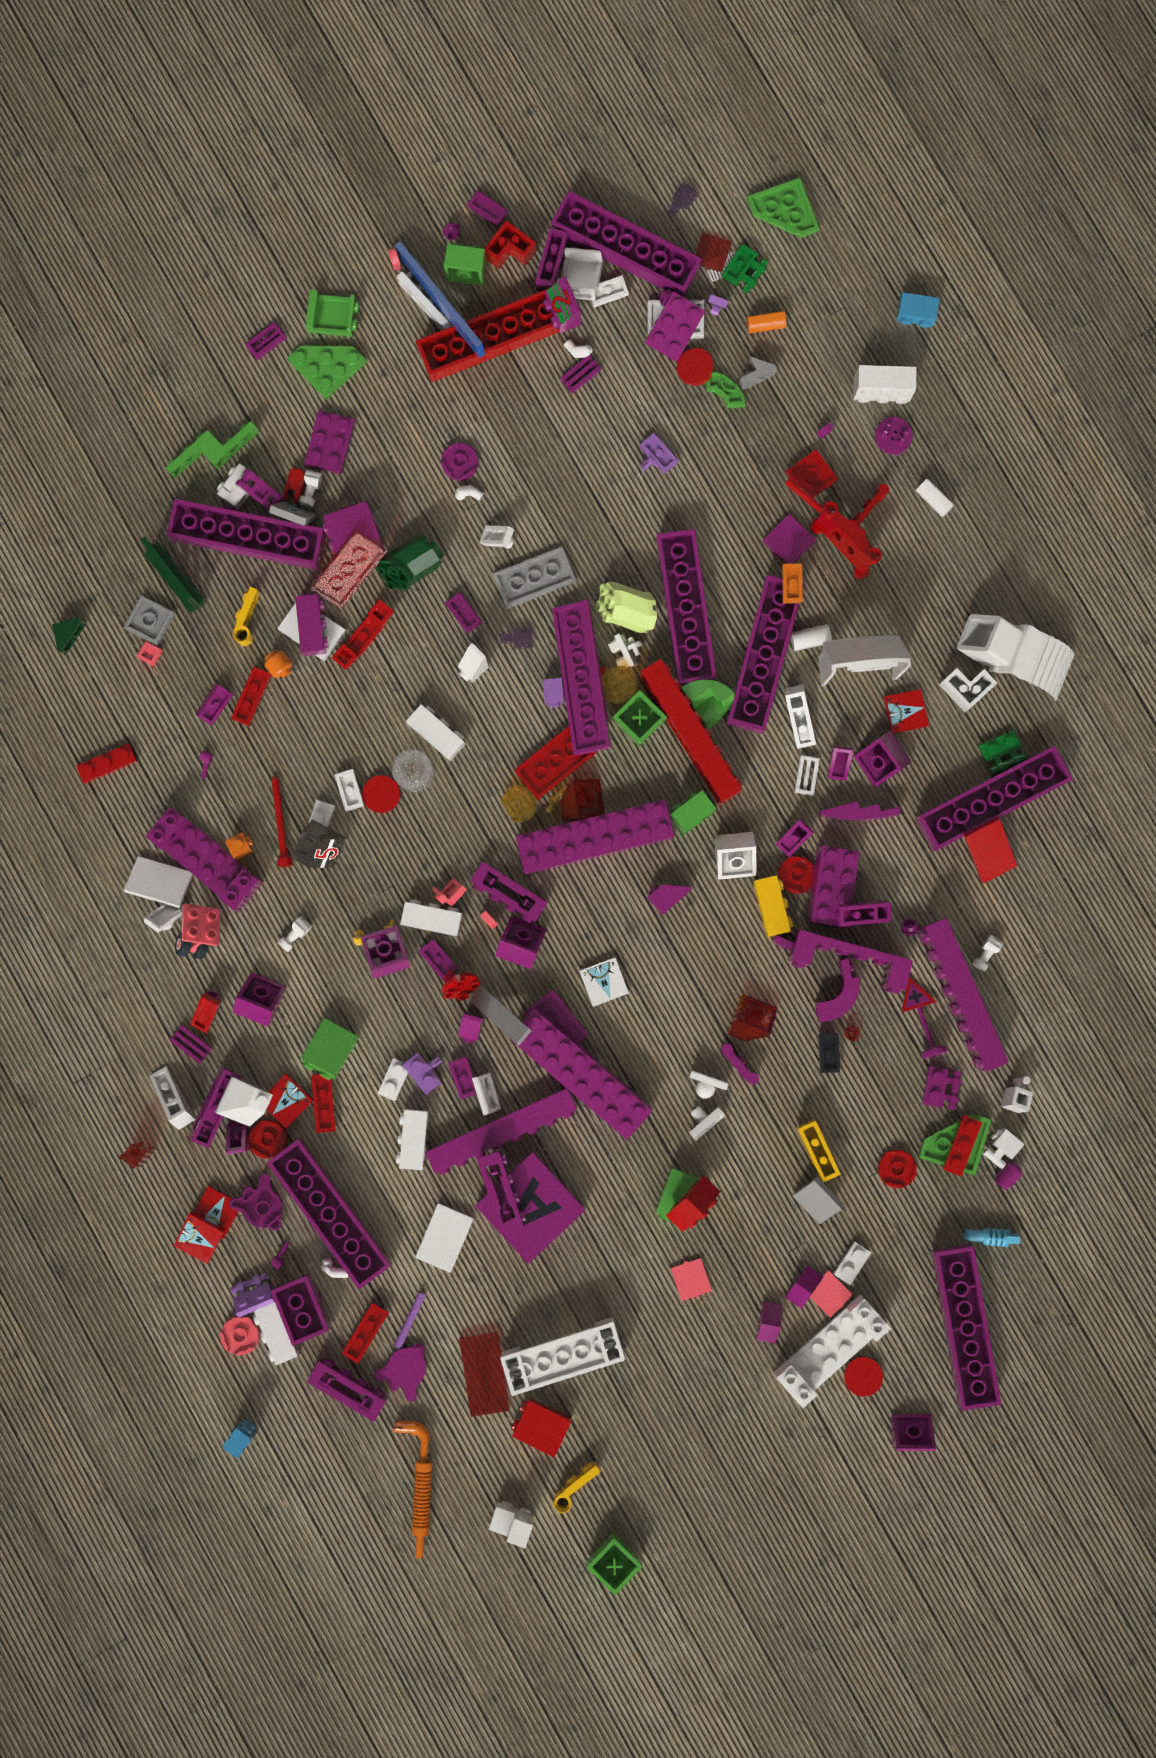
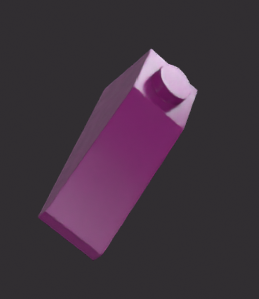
M867 900L838 906V926L891 922V902Z

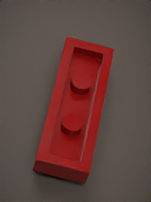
M253 666L232 714V720L250 727L272 675Z
M128 743L81 763L76 767L82 782L87 784L138 761L131 744Z
M320 1074L311 1075L316 1133L334 1132L336 1130L331 1079L327 1080L320 1076Z
M962 1115L942 1167L943 1170L962 1177L983 1122Z
M373 1302L342 1354L358 1364L388 1316L389 1311Z

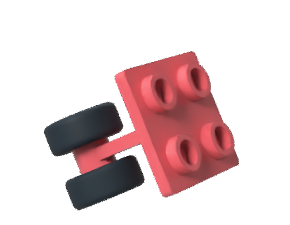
M185 903L182 906V933L176 939L175 953L178 956L186 957L190 952H194V958L203 959L207 953L208 945H219L220 909Z

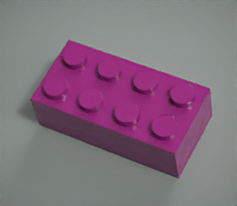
M823 845L817 847L806 923L842 929L849 928V926H838V906L851 904L853 901L860 852Z

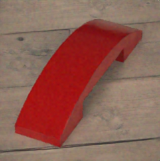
M379 599L368 612L366 619L349 640L341 645L332 656V659L345 670L349 669L376 639L394 611Z

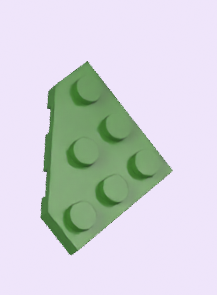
M800 178L747 196V202L753 217L800 238L819 232L818 223Z
M299 346L287 357L288 362L326 400L367 363L366 359L353 346Z
M971 1113L968 1117L983 1122L964 1169L965 1173L975 1175L991 1119ZM961 1119L924 1138L918 1158L944 1165Z

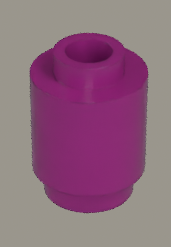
M1014 1161L1011 1164L1007 1162L1004 1168L1000 1169L995 1175L994 1181L1006 1191L1023 1175L1020 1172L1022 1168Z

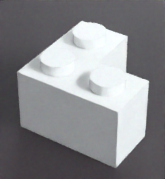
M957 668L939 686L966 712L990 691L997 682L985 669L970 682Z
M502 1501V1503L497 1502L489 1530L507 1536L506 1542L526 1548L533 1527L534 1515L528 1509L520 1508L519 1510L514 1508L511 1503Z

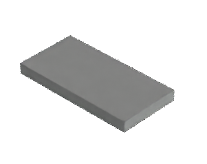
M563 546L492 573L506 609L577 582Z

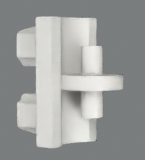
M625 634L615 635V639L608 646L612 653L621 650L623 654L622 657L616 660L618 667L624 669L638 666L639 664L635 656L640 655L638 648L642 646L641 641L635 642L633 637L627 640Z

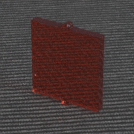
M702 233L695 254L702 259L701 267H704L706 270L711 269L722 273L732 241L719 238L718 235L712 236Z

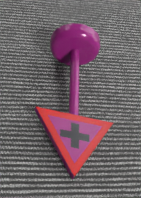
M909 977L901 1013L917 1008L930 1046L929 1049L922 1051V1060L942 1055L948 1052V1049L945 1045L934 1046L921 1008L937 1003V1001Z

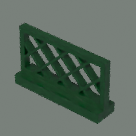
M143 537L140 541L148 550L144 555L187 610L192 614L205 604V600L161 544L158 542L153 546Z

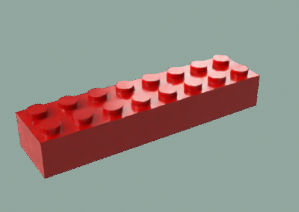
M548 289L465 321L483 344L485 355L480 358L454 326L416 340L418 352L431 383L559 333L558 329L554 328L551 323L550 317H552L550 310L546 311L543 303L545 292Z
M660 659L641 670L640 679L659 710L667 716V723L716 802L721 806L740 794L742 783L737 776L734 777L730 771L732 767L729 762L722 759L720 747L717 743H712L710 731L707 727L703 728L700 721L702 719L697 711L693 712L690 705L692 703L686 694L683 696L680 689L682 687L678 680L671 677L669 665L666 662L663 663Z

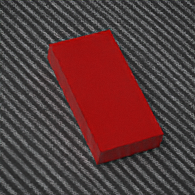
M204 992L190 1025L208 1033L221 1001Z

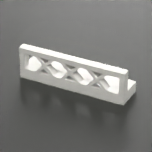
M410 271L406 275L403 272L397 275L398 284L441 330L452 327L446 320L443 312H439L435 308V302L432 299H427L421 292V289L424 290L420 284L414 285L410 278L413 275Z

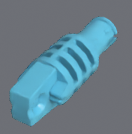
M984 1228L982 1230L965 1229L964 1231L965 1241L982 1242L984 1245L1009 1247V1244H1020V1236L1010 1233L1008 1229Z

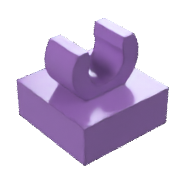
M712 294L708 302L713 304L710 313L717 316L721 307L727 309L729 304L728 300Z

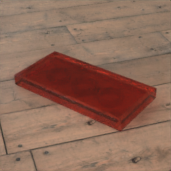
M354 529L312 583L310 590L342 609L385 555L386 549Z
M498 1331L460 1337L471 1417L509 1411L504 1369L500 1359L501 1348Z

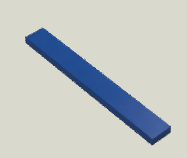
M402 242L395 244L399 259L479 358L485 355L480 339Z

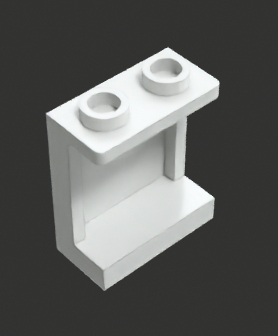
M565 248V261L561 278L566 276L575 299L595 300L603 266L602 252L594 249Z

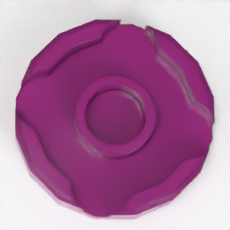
M454 443L444 450L441 466L444 473L450 479L465 481L476 473L478 469V456L470 445Z

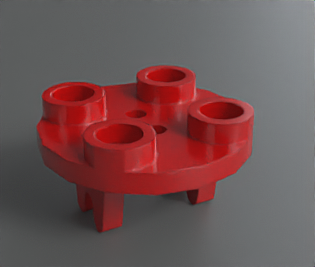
M448 970L449 975L444 974L445 983L441 991L445 999L458 998L462 1001L467 999L469 994L480 986V982L476 974L463 972L456 975L453 970Z

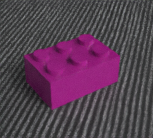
M311 1273L274 1287L271 1290L272 1297L292 1346L328 1332L332 1328Z

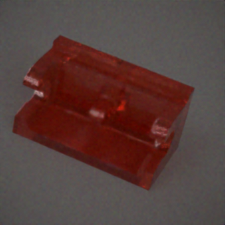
M140 1142L137 1145L132 1144L124 1153L120 1154L119 1158L135 1169L144 1166L156 1148L150 1146L148 1149H140L144 1142Z

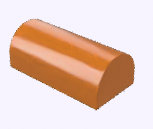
M780 311L748 316L746 320L748 334L786 328L785 312Z

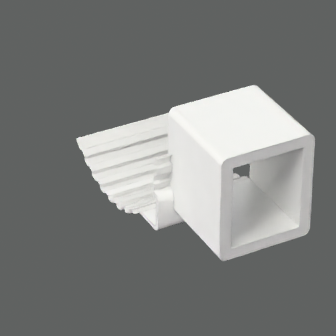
M971 614L957 645L958 650L981 665L991 666L990 672L1011 673L1050 693L1055 701H1057L1074 658L1072 649L1060 640L1039 631L1031 625L1020 624L1016 626L1001 616Z

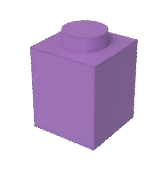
M562 678L543 679L545 705H549L550 708L560 707V704H564Z

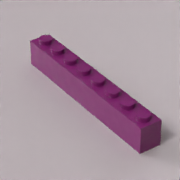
M565 1088L432 1148L425 1153L434 1174L439 1172L442 1175L451 1171L450 1167L455 1164L460 1167L469 1163L468 1159L473 1156L477 1159L486 1155V1150L493 1148V1151L504 1147L503 1143L510 1140L513 1143L522 1139L521 1135L526 1132L531 1135L539 1131L538 1127L546 1124V1127L557 1123L556 1119L559 1117L569 1118L575 1115L574 1111L577 1108L569 1090Z

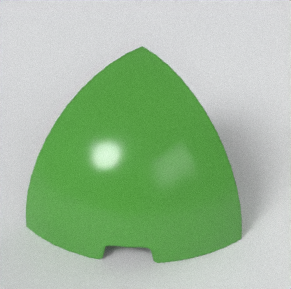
M697 680L681 688L684 695L686 694L690 699L694 710L700 715L701 722L708 729L726 714L734 700V692L729 687L713 680Z

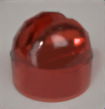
M849 1025L844 1032L845 1038L853 1042L858 1041L861 1034L860 1028H856L854 1025Z

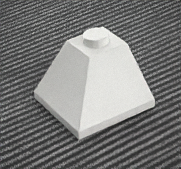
M231 1076L215 1113L251 1126L265 1113L273 1095L264 1089Z

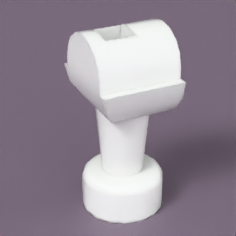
M306 470L304 476L306 482L305 496L300 497L299 504L313 507L315 500L312 496L315 489H319L321 486L322 473Z
M302 916L298 917L293 922L292 930L286 938L281 937L277 943L289 952L293 948L291 943L298 937L303 938L310 931L312 925L305 921Z
M990 934L982 945L984 951L980 959L975 958L972 965L985 972L988 968L987 961L994 953L1001 950L1004 942Z

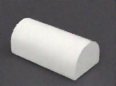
M926 479L916 489V492L941 517H944L954 506L929 479Z
M828 624L793 631L790 635L794 651L823 645L822 642L832 641Z

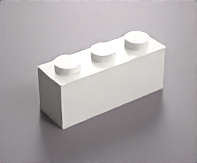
M420 705L406 720V723L451 761L465 745L464 737L456 730L452 732L448 728L450 725L443 718L437 719L434 716L435 711L428 705L426 707Z
M410 899V903L405 902L400 925L459 936L463 916L462 913H459V909L448 907V910L440 909L441 905L429 903V907L423 906L421 901Z
M405 1109L404 1113H401L400 1125H403V1130L399 1132L398 1136L401 1152H397L396 1163L399 1164L400 1169H424L429 1111Z
M275 1302L254 1311L253 1318L256 1325H260L262 1330L260 1332L261 1339L264 1344L267 1343L268 1356L271 1362L274 1361L275 1365L297 1357L300 1354L298 1345L292 1346Z

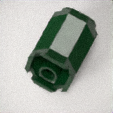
M412 535L408 541L382 556L376 566V571L384 579L388 588L392 590L395 588L398 590H409L414 583L437 570L442 564L441 560L444 554L438 545L433 541L427 542V537L424 535Z

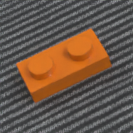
M802 564L782 565L783 603L803 602Z

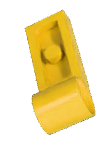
M253 587L245 591L242 599L244 603L242 608L238 609L235 616L237 623L233 630V637L242 646H248L253 641V634L247 626L260 596V592ZM247 632V637L244 640H240V633Z
M596 1461L592 1464L589 1462L583 1466L582 1472L577 1476L575 1474L570 1476L565 1481V1486L555 1494L554 1508L557 1512H568L572 1505L571 1495L601 1472L600 1466ZM560 1498H566L568 1503L562 1506L557 1501Z

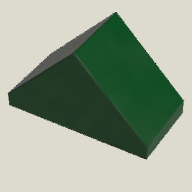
M76 618L52 624L57 650L67 655L86 626V623Z

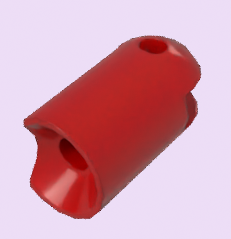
M294 468L289 470L283 492V498L286 502L289 500L291 490L295 491L293 503L295 504L300 500L305 483L304 471Z

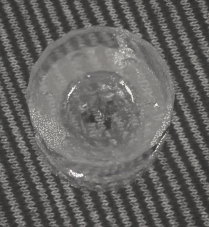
M419 750L403 751L393 762V778L407 792H423L434 781V766L427 755ZM412 766L417 769L413 775L408 771Z

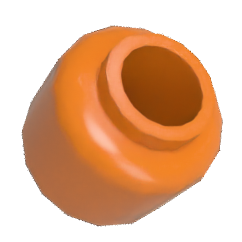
M274 650L265 657L264 666L274 678L282 677L284 679L291 674L292 671L290 669L293 666V662L284 651Z

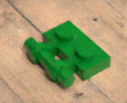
M742 244L723 271L721 277L736 287L741 281L744 282L745 285L742 291L748 294L757 284L756 281L759 276L763 275L766 271L765 267L768 261L763 258L758 263L755 261L758 253ZM751 267L754 269V272L751 276H748L746 273Z
M1014 730L978 746L985 763L994 762L995 766L989 768L992 775L998 772L1001 774L1007 768L1027 760L1025 753L1020 755L1016 753V750L1022 748ZM1009 754L1010 759L1002 762L1000 757Z

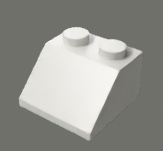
M753 832L716 835L715 854L718 879L756 876V844Z

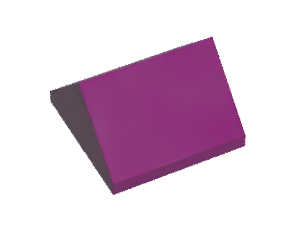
M892 1414V1446L896 1451H936L931 1414Z

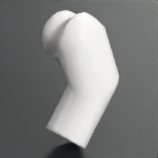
M571 339L564 344V347L575 358H585L592 353L590 345L576 346Z
M472 485L459 486L456 489L455 497L458 500H463L465 496L470 495L480 501L484 493Z
M324 1259L322 1261L321 1269L330 1277H348L343 1268L332 1266L333 1261L331 1259Z

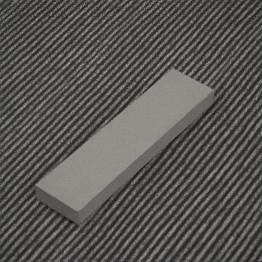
M480 985L468 998L475 1007L517 1045H520L532 1031L483 986Z

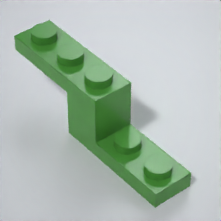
M250 421L248 424L242 425L239 432L234 437H229L225 441V445L222 446L207 430L205 433L199 434L191 446H186L182 450L181 455L170 460L166 469L175 479L203 454L218 470L255 437L259 431Z

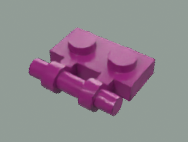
M928 1066L922 1104L943 1108V1101L945 1100L949 1101L948 1109L956 1110V1104L959 1103V1085H962V1080H960L961 1072L954 1071L953 1078H948V1069ZM946 1083L952 1084L950 1095H945Z

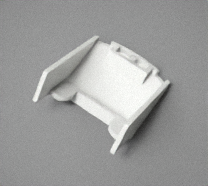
M896 635L855 637L822 642L823 651L818 656L821 686H825L836 673V668L847 667V670L851 672L892 668L893 680H897L911 667L910 656L900 636Z

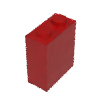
M529 1397L528 1401H523L519 1412L522 1414L519 1420L515 1418L512 1424V1437L555 1458L572 1422V1417Z

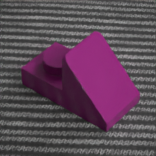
M799 819L776 845L790 857L814 831Z

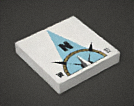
M616 958L580 970L593 1007L629 994Z

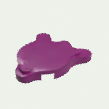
M268 1174L260 1176L256 1190L247 1186L240 1198H233L229 1202L231 1209L242 1212L246 1220L255 1227L269 1228L277 1231L282 1226V1202L271 1189L270 1176Z
M416 1343L408 1348L395 1351L390 1357L388 1364L375 1371V1379L387 1381L392 1391L403 1387L406 1400L409 1402L415 1401L417 1398V1385L422 1381L427 1369L424 1345Z

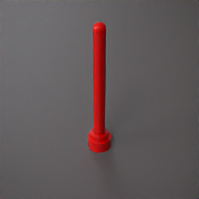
M274 776L271 779L280 849L277 865L279 868L293 866V860L287 851L279 778Z

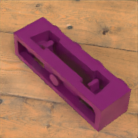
M483 861L470 880L473 883L472 887L480 893L483 890L490 894L488 898L496 903L499 900L506 904L504 908L512 913L515 911L522 914L520 918L529 924L531 921L537 922L548 904ZM488 873L499 878L498 882L524 898L527 896L536 903L533 904L525 899L522 905L528 908L529 911L527 912L519 907V903L494 887L491 889L484 885V882H487L493 886L496 881Z
M220 1066L188 1135L190 1141L206 1148L210 1147L224 1117L215 1113L231 1076L241 1080V1075Z
M499 1150L478 1157L477 1162L501 1235L523 1228L524 1222L527 1220L524 1211L519 1210L517 1204L520 1202L518 1192L513 1191L511 1184H514L511 1172L507 1173L505 1165H508L505 1153L501 1154ZM497 1164L499 1165L501 1171L500 1179L509 1207L512 1206L515 1214L513 1217L510 1208L503 1210L506 1221L503 1220L500 1211L502 1205L493 1177H489L486 1166L489 1167L490 1174L493 1176L499 1173L496 1167Z
M321 1358L307 1383L375 1422L388 1399L385 1396L386 1393L379 1388H371L368 1386L369 1383L362 1378H354L347 1369L337 1368L332 1360ZM334 1377H336V1381L347 1386L348 1388L352 1389L353 1391L357 1392L362 1396L363 1394H365V1397L363 1401L360 1403L359 1398L355 1397L354 1395L350 1394L349 1392L345 1391L344 1389L338 1387L335 1384H332L331 1386L330 1382Z

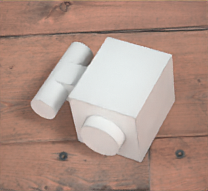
M1028 1076L1014 1079L1013 1085L1015 1087L1005 1088L1001 1107L1017 1113L1029 1111L1033 1092L1025 1090L1026 1084L1031 1082Z
M997 1129L991 1136L993 1140L990 1142L996 1150L992 1152L987 1148L983 1154L1002 1169L1006 1165L1001 1159L1003 1155L1013 1159L1024 1144L1007 1129Z

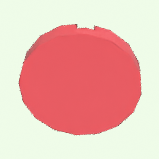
M234 1316L224 1324L221 1330V1343L225 1350L234 1355H246L253 1351L259 1342V1327L248 1316Z

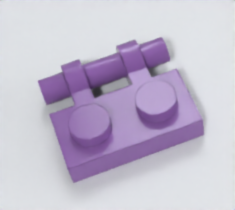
M267 1272L261 1275L256 1274L252 1279L244 1282L243 1280L236 1283L237 1285L230 1287L233 1295L238 1292L240 1294L233 1298L235 1313L238 1317L274 1303L271 1285L269 1283L263 1285L264 1281L269 1280ZM256 1286L255 1289H252L247 1292L248 1288Z

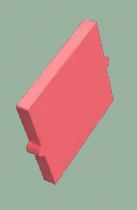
M701 1258L689 1262L684 1261L683 1264L671 1267L681 1301L692 1297L698 1298L699 1295L712 1291Z
M827 1270L810 1298L831 1318L839 1308L844 1307L843 1304L853 1294Z

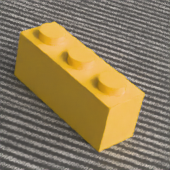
M776 875L753 881L766 938L791 932L790 928L793 927L791 917H787L785 909H788L786 898H782L781 890H784L782 880L778 879Z
M811 1120L796 1127L819 1179L824 1183L841 1175L817 1122Z

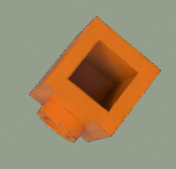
M240 833L225 841L232 857L236 860L254 852L252 847L254 843L251 837L244 833Z

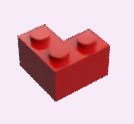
M508 221L504 222L484 248L486 260L498 269L503 266L510 255L526 266L537 252L536 242Z
M703 1175L672 1206L666 1217L682 1232L688 1227L692 1229L699 1222L698 1219L703 1220L709 1214L707 1209H711L718 1202L716 1197L721 1191Z

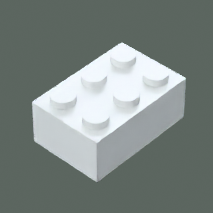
M859 365L854 376L853 400H858L860 403L896 401L897 404H905L910 402L916 390V367Z

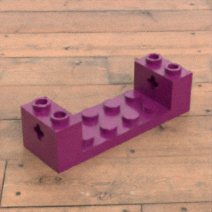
M171 807L145 836L219 896V899L234 911L239 912L263 884L259 878L181 813Z
M802 930L795 932L793 938L794 945L790 950L788 961L792 962L791 966L803 969L805 966L811 965L815 947L823 951H830L832 949L835 950L837 955L848 956L851 954L854 955L853 959L867 961L869 959L872 960L874 965L885 966L881 987H885L886 992L899 994L900 991L906 990L913 960Z

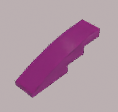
M857 801L826 809L818 814L819 817L835 820L869 821L899 816L901 812L899 807L880 811L879 804L860 809Z

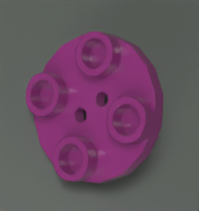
M897 417L883 420L875 432L876 446L883 452L891 455H900L906 451L913 438L910 425L905 420Z

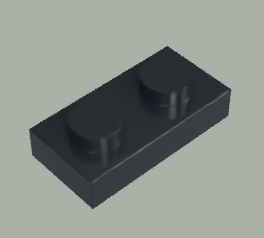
M818 1034L820 1073H840L838 1034Z

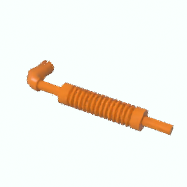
M395 1420V1433H412V1435L418 1436L421 1440L420 1460L415 1462L412 1535L416 1536L415 1558H423L424 1536L429 1535L430 1524L429 1509L432 1482V1461L428 1460L430 1432L426 1426L417 1422V1420Z

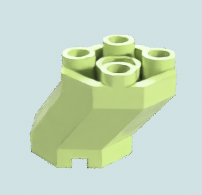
M616 582L600 585V596L596 602V610L600 612L605 623H614L639 633H648V630L654 629L657 618V611H653V605H656V600L650 592H641Z

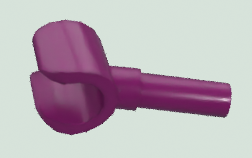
M202 751L199 759L204 761L201 778L206 779L207 769L213 759V755L207 751Z
M287 1242L283 1244L280 1252L271 1262L272 1266L277 1270L285 1263L281 1257L289 1245Z

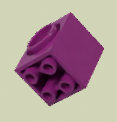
M367 501L345 506L334 513L323 516L325 522L322 523L328 539H331L328 541L331 551L335 557H339L340 561L383 546Z

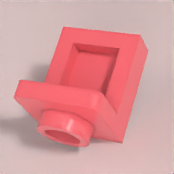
M452 878L441 892L435 887L432 890L437 894L435 898L442 904L447 902L452 907L467 889Z

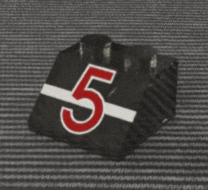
M312 819L303 829L292 859L308 868L334 867L346 837Z

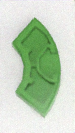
M713 371L711 378L706 382V391L718 394L724 400L726 408L745 407V398L740 387L729 379L728 376Z

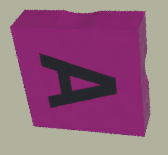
M534 1151L511 1172L514 1184H511L513 1191H517L520 1202L517 1204L519 1210L524 1211L527 1221L524 1222L523 1228L502 1234L527 1264L586 1210L571 1191L560 1183L550 1168ZM500 1182L495 1187L502 1205L500 1211L503 1220L506 1221L503 1210L510 1208L513 1217L515 1214L512 1206L509 1207L502 1182ZM487 1193L475 1206L500 1233Z

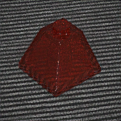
M572 779L569 781L560 801L562 821H578L605 814L600 779Z
M742 994L727 1035L745 1042L770 1036L778 1008Z

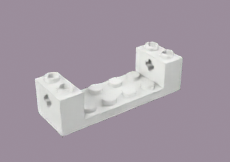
M859 1295L773 1373L798 1404L804 1408L817 1396L815 1390L872 1338L877 1342L891 1328L872 1306Z
M611 1317L595 1322V1327L522 1350L519 1346L501 1352L500 1359L511 1395L514 1396L624 1361L625 1354L614 1318Z

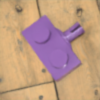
M655 433L650 435L639 446L647 456V459L639 465L643 471L653 464L665 475L679 461Z
M416 1052L401 1064L425 1095L441 1084L433 1070L442 1062L438 1056L427 1063Z

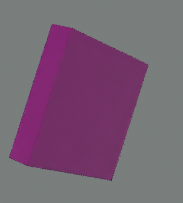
M789 514L762 542L784 564H794L816 542V539Z

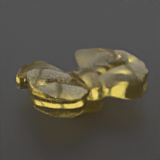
M561 787L556 796L552 794L549 798L551 803L547 807L546 813L550 814L553 811L554 805L559 801L558 799L565 794V788Z

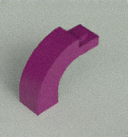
M849 959L839 960L842 986L838 995L832 1000L814 1003L817 1022L839 1018L850 1010L855 1003L860 989V977L852 978L851 974H854V967L852 962L849 963Z

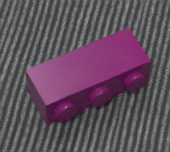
M549 228L535 280L536 290L543 291L549 289L557 282L565 255L564 250L568 244V232Z
M318 594L295 596L301 654L303 656L326 654V648H329L328 637H324V629H327L326 618L322 617V611H325L324 599H321Z

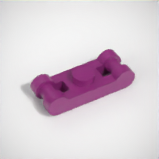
M247 468L243 471L244 475L241 479L235 482L240 489L255 499L267 511L270 510L271 505L284 499ZM251 479L253 484L249 487L247 483ZM271 496L272 499L270 502H267L266 500Z
M723 1044L720 1048L722 1054L749 1084H757L759 1076L756 1073L749 1072L745 1067L748 1064L741 1056L736 1057L731 1044Z

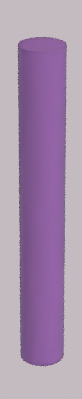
M418 1292L394 1344L395 1347L402 1348L426 1294Z

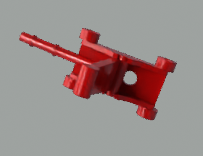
M789 478L785 485L821 514L819 518L814 519L811 523V531L817 535L823 533L854 565V577L859 580L865 579L869 574L871 564H877L882 558V552L876 547H871L866 539V531L864 529L861 530L860 524L878 502L883 501L889 493V487L886 484H881L874 492L873 499L868 498L862 506L865 510L862 513L858 511L854 518L849 520L838 512V506L835 502L828 501L824 506L821 505L814 497L798 486V483L796 484Z

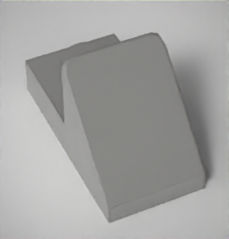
M750 357L749 365L753 372L747 371L742 374L738 385L741 391L774 376L777 367L774 364Z

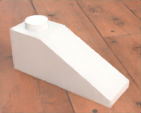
M473 643L469 645L458 665L459 675L465 681L469 679L472 683L489 668L486 656Z
M804 685L785 688V697L797 749L816 745Z
M165 1066L150 1075L168 1121L177 1129H181L193 1122L195 1117L168 1067Z

